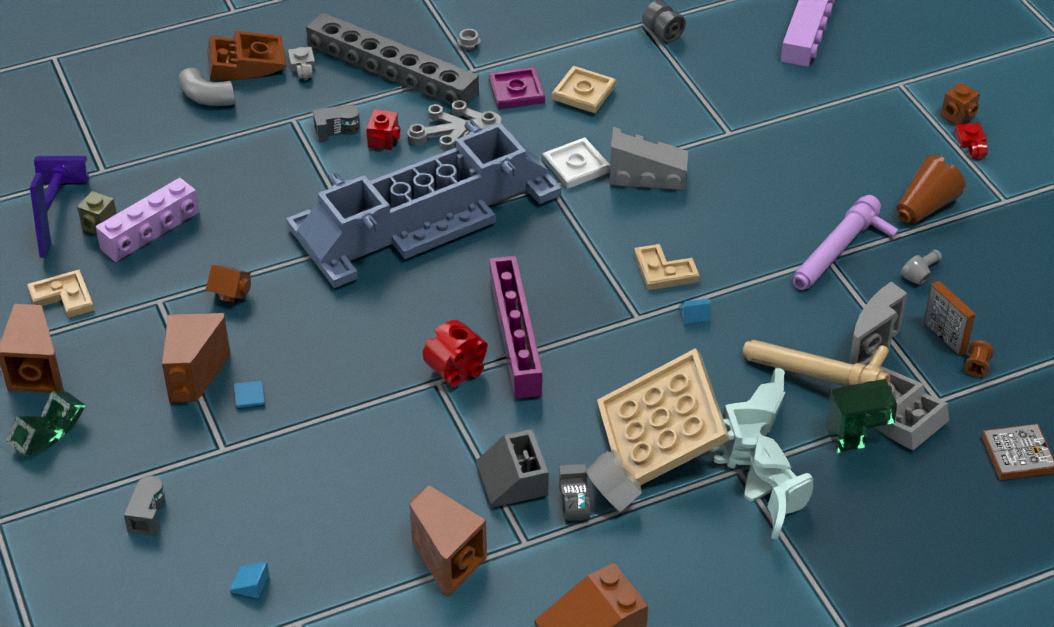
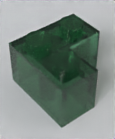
M886 379L842 386L830 390L826 429L837 453L865 448L868 428L895 423L897 402Z

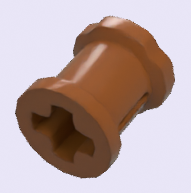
M974 341L969 346L968 352L970 356L964 364V370L967 374L974 377H984L989 371L988 361L993 357L994 349L986 341Z

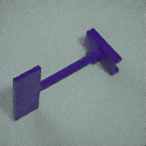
M36 156L34 159L36 174L30 185V194L40 258L46 257L51 245L47 216L48 210L62 183H88L89 174L86 171L87 156ZM43 183H49V186L44 194Z

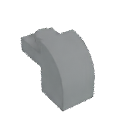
M614 449L601 454L586 469L589 478L597 489L619 512L624 510L642 494L640 483L624 468L621 456Z

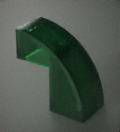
M51 391L41 416H16L6 442L23 455L39 453L54 445L69 432L81 416L86 405L69 392Z

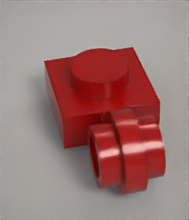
M980 123L959 124L955 126L954 133L960 147L968 148L971 158L975 157L976 160L987 156V138Z

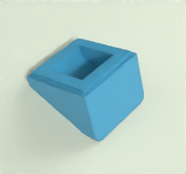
M259 562L240 566L231 585L230 593L259 599L269 577L268 563Z

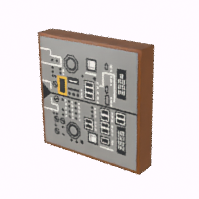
M940 281L931 284L924 324L961 356L968 351L976 313Z
M1038 423L983 430L981 438L1000 481L1054 474V458Z

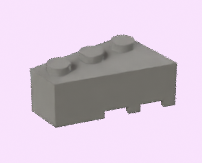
M613 127L610 185L686 189L687 150L659 141L657 144L643 140V136L636 134L633 137L621 133V129Z

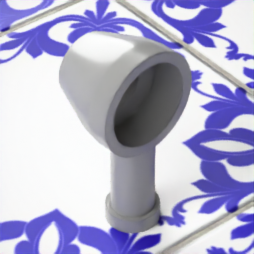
M932 250L924 257L916 255L904 265L900 274L908 281L922 285L931 276L928 266L940 262L942 255L938 250Z

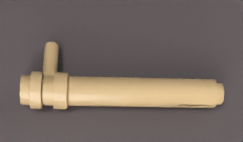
M758 340L747 341L743 347V356L748 361L848 386L852 391H866L867 395L875 397L878 394L885 395L890 385V374L885 373L880 368L889 352L888 348L883 345L878 347L869 365L861 363L853 365Z

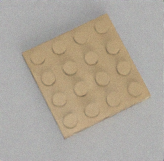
M696 348L597 400L611 451L614 449L621 456L624 468L640 485L730 440L702 356Z

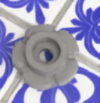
M464 29L460 32L457 42L464 49L472 50L480 44L481 39L478 38L476 30Z

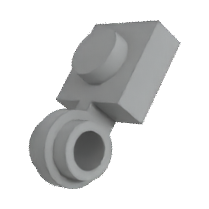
M312 47L289 49L291 70L297 71L298 80L308 81V78H313L312 69H315V60Z

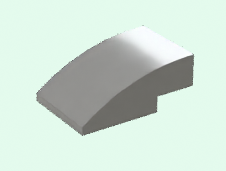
M893 282L881 288L865 305L859 315L853 335L849 364L861 363L869 365L878 347L883 345L890 351L892 337L901 331L908 293Z
M882 366L880 368L885 373L890 374V385L885 395L878 394L875 397L867 395L866 391L856 392L850 389L843 393V398L867 422L887 437L911 450H915L949 421L947 402L926 394L923 383Z

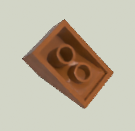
M612 563L587 575L534 620V624L537 627H647L648 605L617 565Z

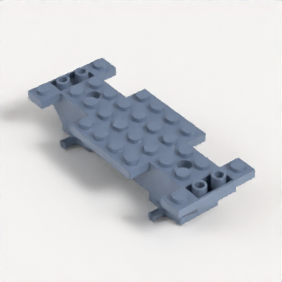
M468 120L464 127L470 133L456 139V148L369 181L363 175L353 180L344 181L337 172H334V175L331 173L328 176V180L333 186L318 193V202L311 211L308 209L286 218L287 227L331 285L336 288L358 279L357 270L351 264V260L393 244L404 259H407L495 223V214L487 205L527 190L541 204L561 196V187L548 174V169L521 140L515 138L510 131H507L501 123L480 128L473 120H470V122Z

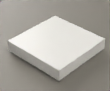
M586 138L542 153V161L567 189L610 173V164Z

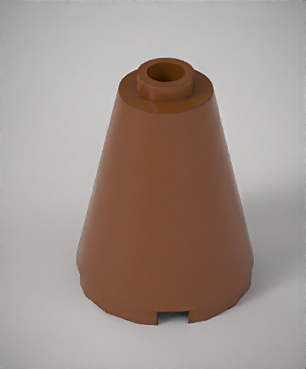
M937 155L927 156L923 160L897 205V214L903 222L915 224L963 194L966 182L955 165L952 164L949 167L943 162L945 158Z

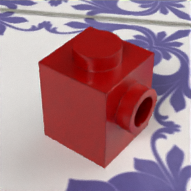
M373 110L366 127L368 147L392 150L395 141H399L401 127L398 124V112Z

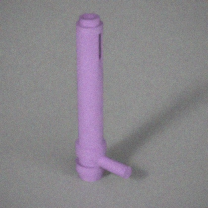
M872 195L863 196L846 212L842 222L794 273L793 284L796 288L800 290L809 289L861 231L866 230L870 224L892 238L896 236L899 229L878 217L881 204L876 197Z

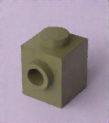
M93 191L77 206L82 230L96 235L95 226L117 214L114 198Z

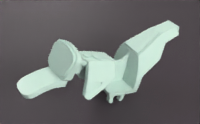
M776 367L773 371L771 382L761 384L749 401L725 405L722 417L730 440L710 451H720L723 454L721 456H714L713 461L715 463H726L728 467L734 469L736 464L750 465L744 491V498L752 502L772 492L767 508L773 520L771 539L778 540L785 513L789 514L801 510L808 503L813 492V477L809 473L796 476L791 471L789 461L774 439L765 436L771 431L785 392H783L785 372Z

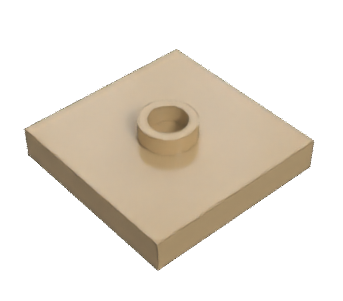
M573 66L552 92V100L596 113L616 87V79Z

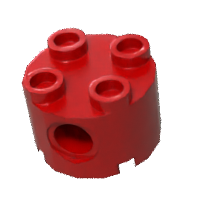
M450 320L440 325L434 331L437 334L432 340L429 337L423 349L424 362L450 386H457L471 376L477 377L482 373L488 344L460 320Z

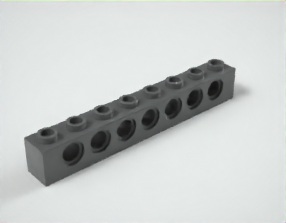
M321 13L306 26L308 46L450 105L457 100L465 101L468 105L479 95V75L326 13Z

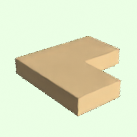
M660 244L634 248V256L647 290L699 282L700 275L693 258L667 262Z
M80 269L27 284L34 305L45 306L62 301L68 318L95 311Z

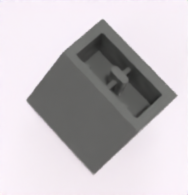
M533 429L504 435L476 460L491 508L549 495V472Z

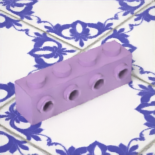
M178 178L95 226L100 250L117 262L199 213L196 190L183 179Z

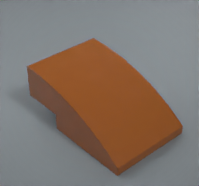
M235 31L234 38L210 36L207 55L210 80L251 79L285 69L283 41L280 35Z

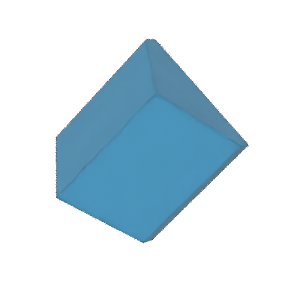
M707 298L680 303L679 310L683 323L710 321L711 301Z
M262 380L234 384L236 408L265 405Z

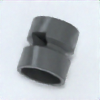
M662 0L650 3L642 16L643 24L668 43L677 40L686 27V19L677 11H673Z

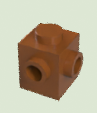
M961 82L945 93L941 116L956 125L967 123L975 117L979 109L980 93Z
M211 264L205 290L218 293V299L234 302L235 298L245 299L246 294H248L251 288V273L223 265Z

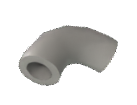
M187 68L180 72L178 76L180 87L186 96L193 101L213 107L235 104L231 81H206L203 79L201 72L195 68Z

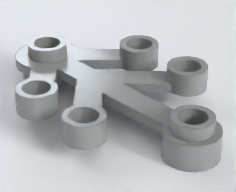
M462 100L452 103V113L454 115L470 118L480 128L501 123V117L497 113L492 111L484 113L467 108L466 102ZM438 104L429 106L428 116L432 120H439L447 124L425 128L422 124H413L407 131L408 142L413 146L424 145L427 142L428 136L451 133L450 135H443L439 139L440 149L443 151L453 149L456 139L470 133L464 127L468 120L443 112L442 106Z

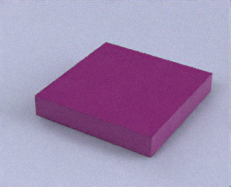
M535 67L488 73L489 83L498 110L545 103V95Z

